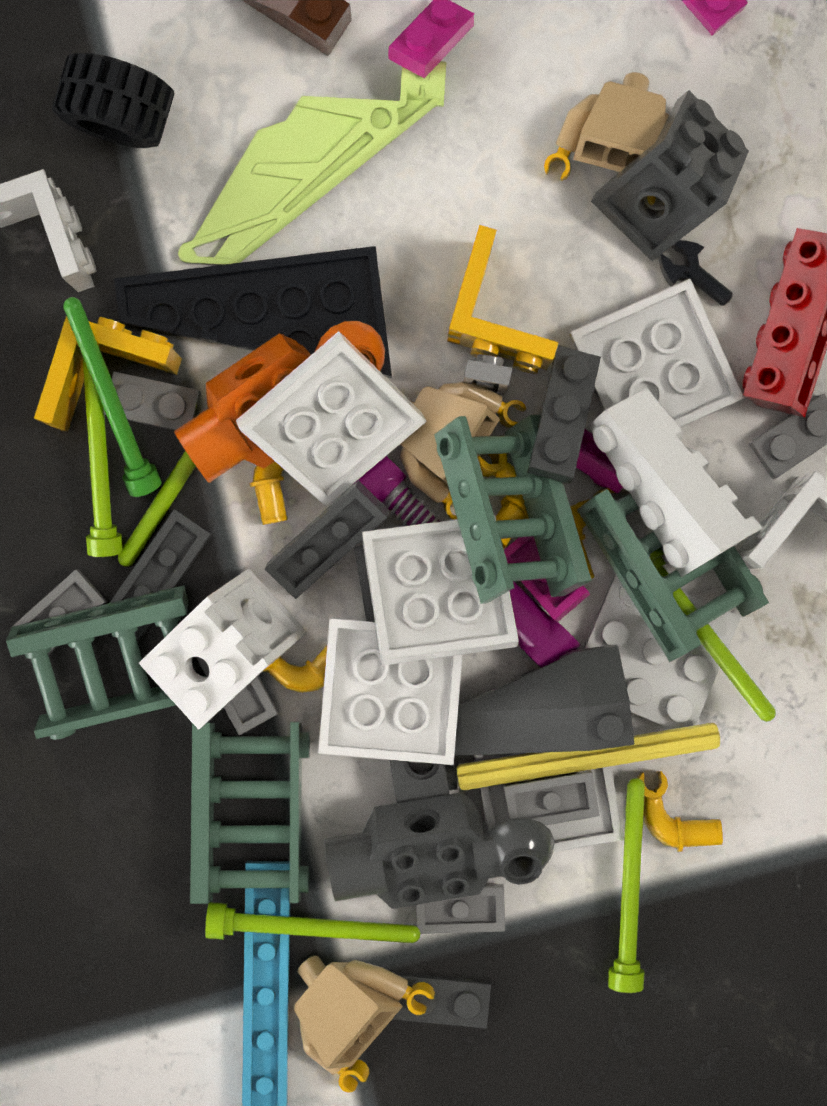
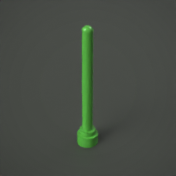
M70 297L65 300L63 308L125 460V474L122 479L130 496L139 497L147 495L158 489L162 481L156 466L150 464L149 460L141 455L82 303L79 299Z

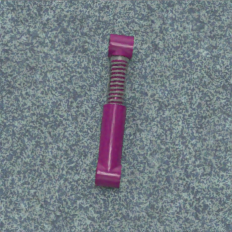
M387 456L358 479L389 511L391 510L390 516L396 515V521H403L402 527L441 522L439 521L440 515L436 517L433 515L435 510H428L429 504L424 506L422 504L423 499H417L418 493L414 495L411 493L412 488H409L408 484H405L404 481L407 476ZM513 582L514 588L510 590V597L519 647L540 668L559 660L560 656L572 650H577L581 644Z

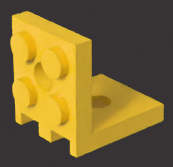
M479 225L449 326L447 342L471 348L470 355L476 358L479 354L512 360L514 361L512 367L523 372L538 374L539 369L547 371L554 359L558 342L472 317L497 231L496 229Z
M66 316L34 419L68 432L84 383L82 353ZM99 317L97 324L89 321L101 352L177 375L182 358L173 350L174 345L167 342L168 338L142 330L140 337L131 335L132 331L125 329L124 324L104 317Z

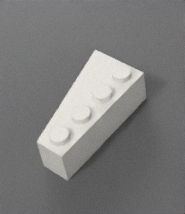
M647 388L606 409L588 425L593 432L595 444L602 452L606 453L616 470L619 483L630 492L640 509L643 522L653 530L663 546L667 561L677 569L681 577L762 529V526L753 515L745 519L733 505L738 497L726 484L719 488L706 472L709 462L700 451L686 448L680 441L683 431Z

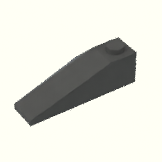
M618 645L572 650L547 666L538 670L528 671L522 674L521 678L503 687L493 688L459 704L454 756L592 751L634 745L630 701Z

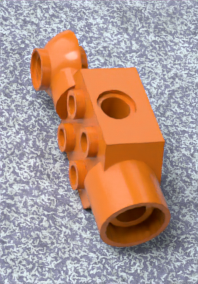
M344 321L331 327L320 338L315 351L339 331L379 371H381L384 365L385 347L381 336L372 326L360 321ZM279 333L206 382L208 409L174 431L177 439L208 483L243 460L263 469L275 462L239 430L236 420L311 356L309 351L303 345L298 344L296 340Z

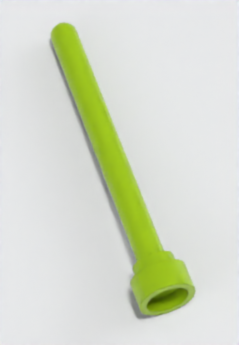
M82 356L94 526L90 527V534L86 536L87 555L93 557L115 556L123 552L122 534L117 532V526L112 524L105 414Z
M186 451L122 548L123 552L118 555V562L122 566L130 567L134 564L195 469L196 465Z
M659 548L649 554V558L659 574L665 577L669 574L664 568L667 563L662 558L664 552ZM681 588L673 592L674 599L685 615H689L697 610ZM707 624L697 630L696 635L704 648L758 717L765 722L773 720L776 715L775 708L711 626Z
M638 778L631 779L627 784L619 957L614 960V966L609 968L608 987L611 990L624 993H636L644 989V970L640 968V961L636 960L645 785Z
M214 902L208 903L205 928L206 938L223 940L225 935L233 936L234 931L415 943L421 935L419 928L414 925L236 913L235 908H227V903Z

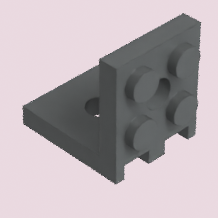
M688 90L676 101L657 141L594 194L591 202L653 261L727 204L749 150L736 132L728 130L715 117L713 109L707 102L698 99ZM656 196L662 200L665 208L653 210L644 203L643 197Z

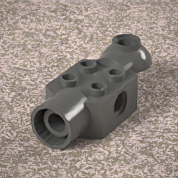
M463 792L374 807L363 833L325 839V847L335 902L378 895L391 909L478 895L489 878L502 876L510 883L517 885L531 883L540 876L542 870L551 859L555 840L549 828L543 823L529 818L511 819L499 823L488 833H484L480 812L476 809L475 803Z

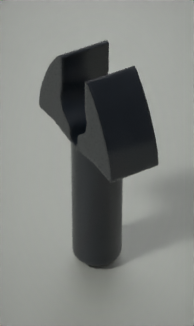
M679 240L671 246L684 256L685 265L677 266L673 264L663 253L659 256L661 271L671 287L678 279H691L692 283L721 306L726 305L732 299V291L699 265L698 254L704 249L702 245L691 241Z

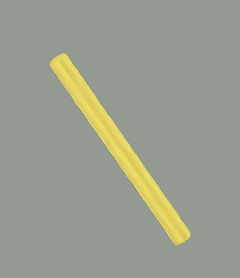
M706 723L633 735L634 745L592 751L525 753L464 763L457 766L458 784L461 790H470L712 750L720 747V733L715 723Z

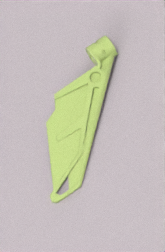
M441 61L425 79L402 67L400 101L301 96L286 121L256 132L194 239L181 245L178 251L180 260L185 263L226 265L242 262L436 106L444 107L446 61ZM228 237L215 257H199L194 251V248Z

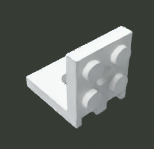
M42 169L0 184V228L40 215L62 278L77 292L95 287L90 275L97 272L89 248H84L80 238L78 239L76 233L82 231L74 206H69L66 197H63L59 187L56 188L51 177L47 178L45 170Z
M817 471L812 475L805 474L802 478L797 477L760 523L762 529L751 535L740 548L738 553L748 569L763 568L809 509L827 522V479Z
M248 568L207 596L139 664L199 730L263 670L305 636L307 632ZM193 657H200L206 661L210 671L208 677L200 676L195 672L192 666Z

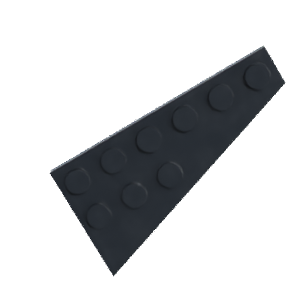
M376 246L114 278L120 323L253 351L280 333L296 340L298 344L303 345L312 355L320 338L331 327L344 321L363 322L372 326L381 336L385 347V358L380 372L385 377L392 378Z

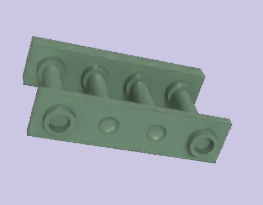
M528 415L504 432L505 436L472 437L466 416L457 417L434 434L437 452L441 458L472 570V579L477 588L481 604L489 603L514 588V581L546 579L551 597L565 596L592 581L563 482L527 473L540 415ZM510 453L517 477L483 478L477 455ZM522 495L529 519L495 521L489 496ZM534 536L541 561L507 563L501 539Z
M606 489L577 509L669 662L702 645L696 635L697 630L736 607L741 616L744 617L769 603L763 593L760 581L751 574L735 546L681 577L677 569L665 577L661 576L649 558V554L663 547L654 532H651L641 539L638 538L626 520L627 515L639 509L631 494L615 500L609 490ZM713 569L727 592L689 615H685L674 599L673 592Z
M184 585L11 628L6 639L10 656L15 657L24 654L26 658L31 659L47 711L46 714L39 715L34 729L36 739L50 736V739L53 740L62 739L75 733L76 729L176 705L160 686L150 688L146 671L139 664L142 657L135 632L139 626L155 623L157 627H161L163 637L165 638L178 625L181 616L187 615L189 601ZM110 633L112 637L118 638L133 693L113 698H107L91 644L95 640L94 637ZM68 644L70 648L75 650L90 700L88 704L67 709L64 708L48 655L52 647Z
M290 722V736H222L221 732H215L214 723H206L199 730L192 723L190 904H208L212 902L213 893H220L221 888H289V903H299L301 901V893H309V866H301L302 758L310 757V732H302V723ZM222 754H290V781H222L221 776H214V759H221ZM290 798V825L221 826V821H214V803H221V799ZM221 843H290V870H221L220 866H213V848H220Z

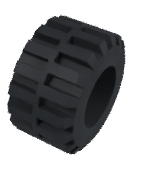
M94 53L69 54L66 58L52 105V111L66 124L91 136L129 147H157L161 142L175 93L160 77L129 62Z

